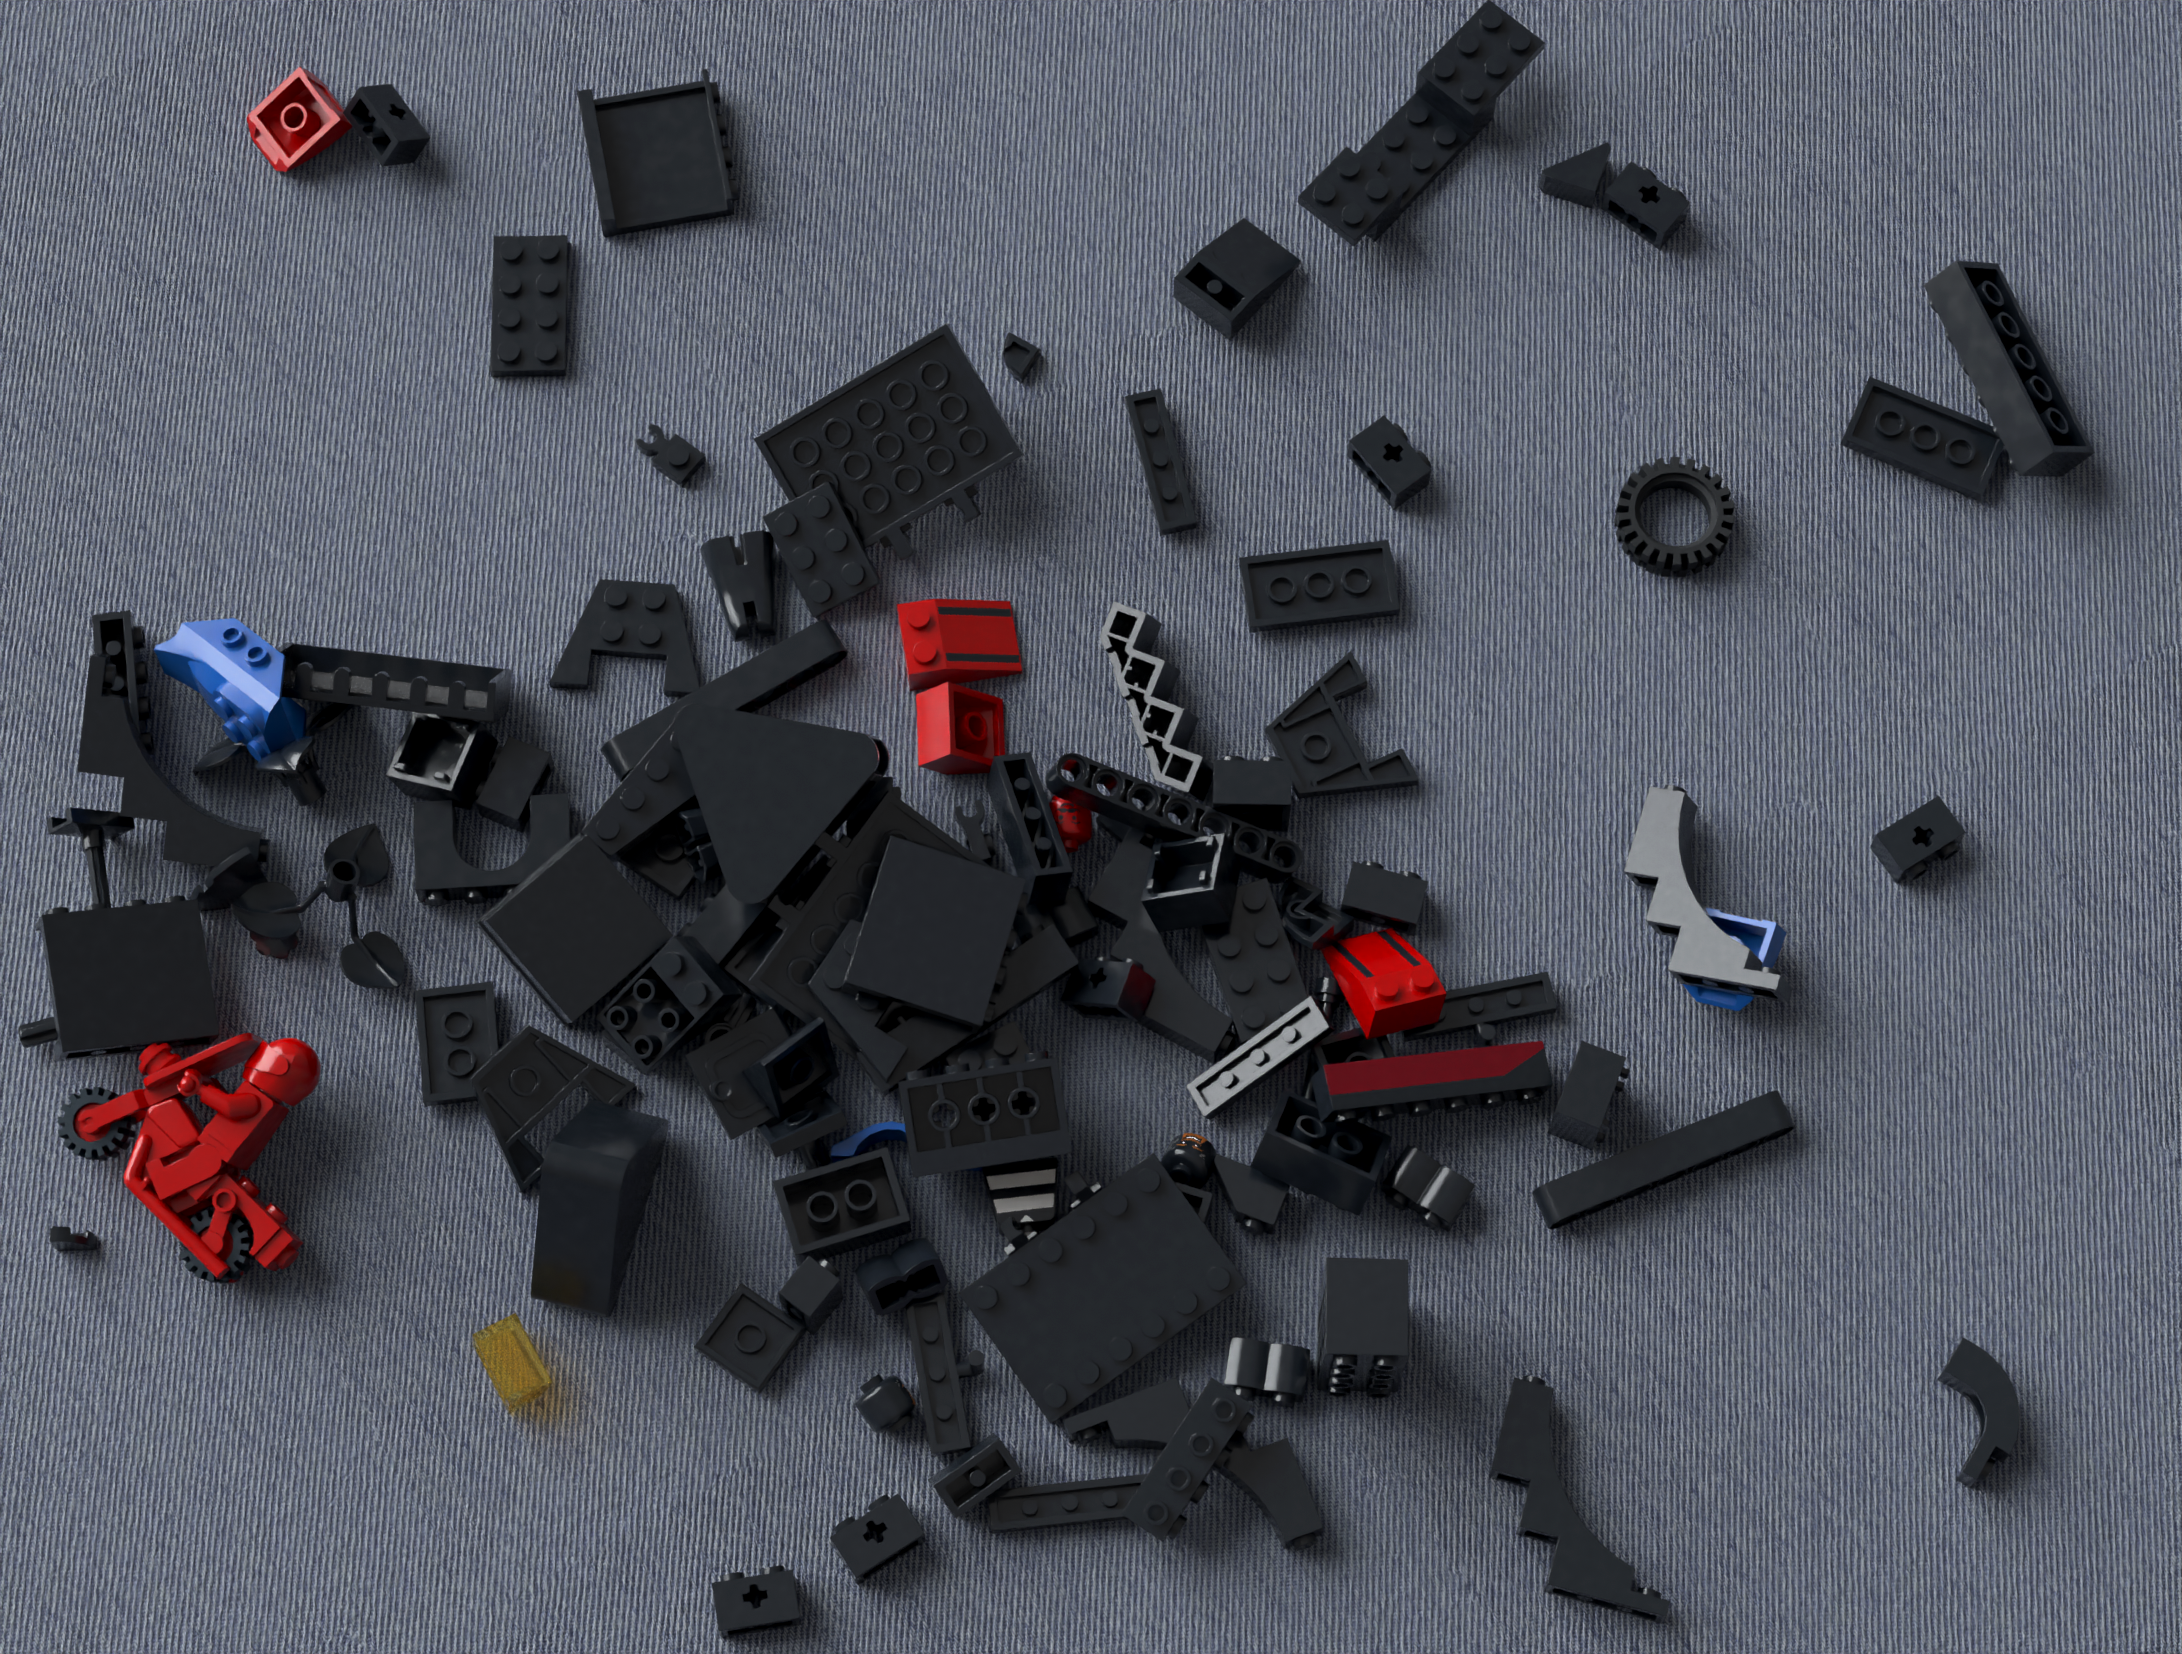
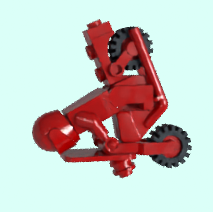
M244 1033L182 1060L179 1054L171 1053L172 1048L168 1043L160 1045L153 1043L139 1057L141 1062L138 1068L139 1072L143 1076L149 1075L143 1080L146 1089L133 1090L120 1096L100 1087H93L91 1090L83 1088L80 1089L81 1094L76 1095L73 1093L68 1097L71 1101L69 1105L63 1103L60 1110L65 1111L63 1117H58L57 1121L58 1124L62 1125V1129L58 1130L61 1138L65 1139L63 1144L66 1148L71 1149L72 1153L93 1161H107L109 1156L112 1158L119 1156L120 1153L118 1151L120 1149L126 1150L130 1145L126 1142L128 1137L134 1138L135 1131L131 1130V1125H136V1123L144 1120L123 1176L124 1183L179 1240V1246L184 1248V1252H180V1257L187 1262L185 1267L188 1271L194 1272L198 1278L214 1283H235L242 1277L243 1271L248 1272L252 1267L248 1264L250 1259H257L266 1269L276 1272L279 1268L282 1270L287 1268L298 1257L299 1252L297 1249L304 1242L284 1224L288 1217L272 1202L266 1206L257 1197L261 1190L245 1175L240 1179L239 1176L241 1169L247 1171L252 1163L255 1162L288 1114L289 1109L282 1102L295 1107L307 1098L319 1084L321 1075L320 1060L315 1050L308 1043L296 1038H282L269 1043L253 1033ZM246 1061L243 1065L245 1068L241 1076L246 1081L233 1094H228L227 1090L217 1079L210 1078L212 1075ZM197 1094L201 1097L200 1101L216 1110L217 1114L203 1128L190 1105L182 1100ZM210 1206H211V1207H214V1208H215L214 1211H210V1210L202 1211V1212H201V1213H202V1216H200V1217L194 1216V1217H192L191 1219L188 1217V1216H190V1215H192V1214H194V1213H196V1212H199V1211H201V1210H203V1209H205V1208H207V1207H210ZM247 1217V1219L249 1220L251 1226H248V1225L246 1224L248 1221L245 1220L244 1218Z

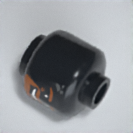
M1184 1133L1178 1135L1170 1142L1161 1163L1174 1182L1201 1189L1208 1182L1214 1171L1216 1150L1206 1138L1193 1133Z
M878 1374L860 1387L864 1395L858 1399L856 1407L875 1433L886 1431L890 1436L915 1417L912 1411L916 1407V1401L899 1377L890 1376L883 1380L881 1375Z

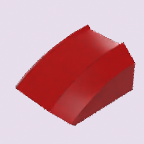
M300 66L252 110L246 118L254 143L276 171L285 172L313 158L353 127L343 114L344 109L329 91L328 87L312 72Z

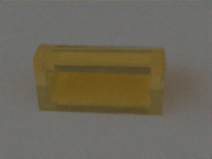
M516 1313L472 1334L473 1347L508 1414L538 1398L552 1384L551 1378Z

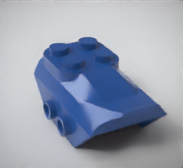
M236 618L185 622L181 624L177 634L170 640L156 644L154 651L164 674L200 693L212 710L225 721L222 728L226 735L234 743L238 744L241 741L246 745L250 754L258 762L269 753L283 748L295 739L305 736L306 710L291 698L281 697L285 656Z

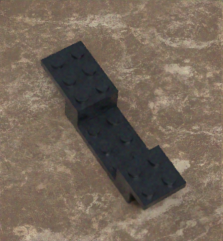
M1487 0L1420 69L1413 96L1357 154L1346 146L1298 196V203L1353 247L1365 235L1376 242L1488 125L1494 116L1497 97L1544 49L1545 42L1492 1Z

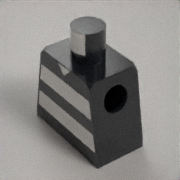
M1057 1157L982 1167L983 1182L1000 1235L1005 1234L999 1226L1011 1217L1016 1219L1027 1236L1033 1231L1040 1235L1039 1231L1047 1230L1055 1224L1058 1177Z

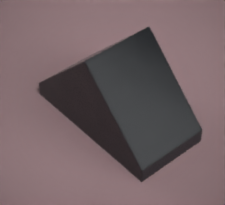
M1604 143L1542 170L1539 184L1541 192L1592 209L1608 164L1611 151L1609 143Z

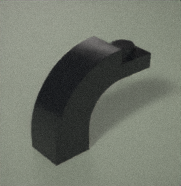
M1963 1337L1937 1380L1967 1398L1974 1407L1978 1417L1979 1434L1977 1442L1955 1479L1970 1488L1977 1478L1984 1482L1996 1462L1990 1456L2003 1463L2010 1455L2018 1435L2020 1414L2017 1396L2006 1372L1990 1354Z

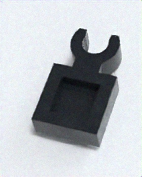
M650 424L648 427L649 433L656 440L648 444L638 438L636 441L638 450L646 456H656L652 460L653 467L683 488L706 461L705 454L677 434L670 441H667L661 428Z

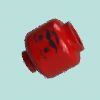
M1054 795L1052 801L1048 803L1066 853L1076 852L1079 845L1087 843L1092 837V811Z

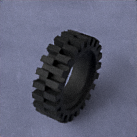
M1671 457L1669 464H1665L1664 459L1660 458L1655 459L1653 467H1650L1648 463L1642 465L1639 474L1634 471L1629 477L1628 483L1624 484L1616 507L1614 526H1617L1616 536L1618 541L1623 540L1622 549L1627 555L1632 552L1634 554L1632 561L1638 566L1642 561L1647 563L1645 570L1650 573L1654 572L1655 567L1662 569L1661 576L1669 577L1671 571H1677V577H1686L1687 571L1692 569L1693 574L1702 571L1704 564L1707 567L1711 566L1715 562L1716 556L1720 557L1723 553L1734 524L1735 516H1733L1735 507L1734 501H1729L1731 492L1728 486L1721 488L1723 479L1718 474L1710 477L1709 472L1711 468L1703 464L1700 470L1694 468L1696 460L1689 458L1686 465L1679 464L1680 457ZM1676 488L1688 491L1696 496L1705 506L1708 513L1709 526L1705 534L1697 541L1684 546H1668L1651 537L1641 522L1640 507L1644 500L1652 493L1661 489Z

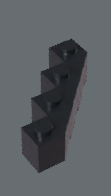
M1114 601L1099 637L1104 650L1108 652L1114 668L1113 673L1122 696L1126 699L1132 714L1131 719L1141 745L1145 748L1154 779L1174 791L1204 802L1212 782L1213 763L1200 755L1186 751L1199 718L1184 708L1168 703L1180 670L1165 660L1149 655L1162 623L1145 612Z

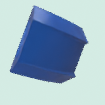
M1706 907L1708 914L1715 924L1732 939L1751 949L1761 960V967L1773 968L1787 934L1776 922L1753 920ZM1683 984L1696 1002L1734 1011H1740L1755 998Z

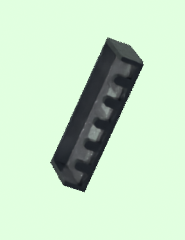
M288 642L277 648L286 659L281 697L420 712L493 723L497 722L509 711L512 669Z

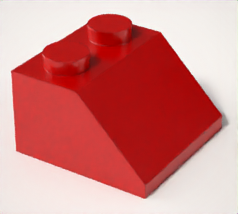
M950 682L916 694L918 766L946 775L990 773L993 757L1005 755L1003 699Z

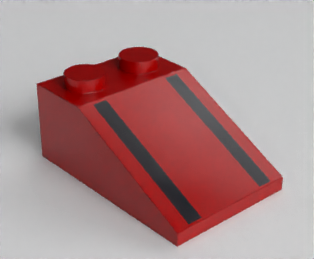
M929 599L897 604L898 623L910 691L933 688L946 682L959 684L1023 674L1010 601Z
M1392 928L1340 940L1329 947L1320 949L1367 1039L1438 1022L1447 993L1431 963Z

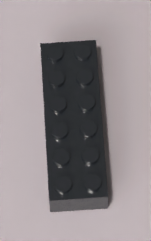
M1956 260L1924 284L1929 295V304L1938 313L1945 327L1947 339L1954 345L1961 358V367L1971 378L1977 390V399L1986 408L1993 422L1995 434L2002 440L2009 453V462L2013 469L2020 476L2061 477L2093 455L2095 452L1998 263Z

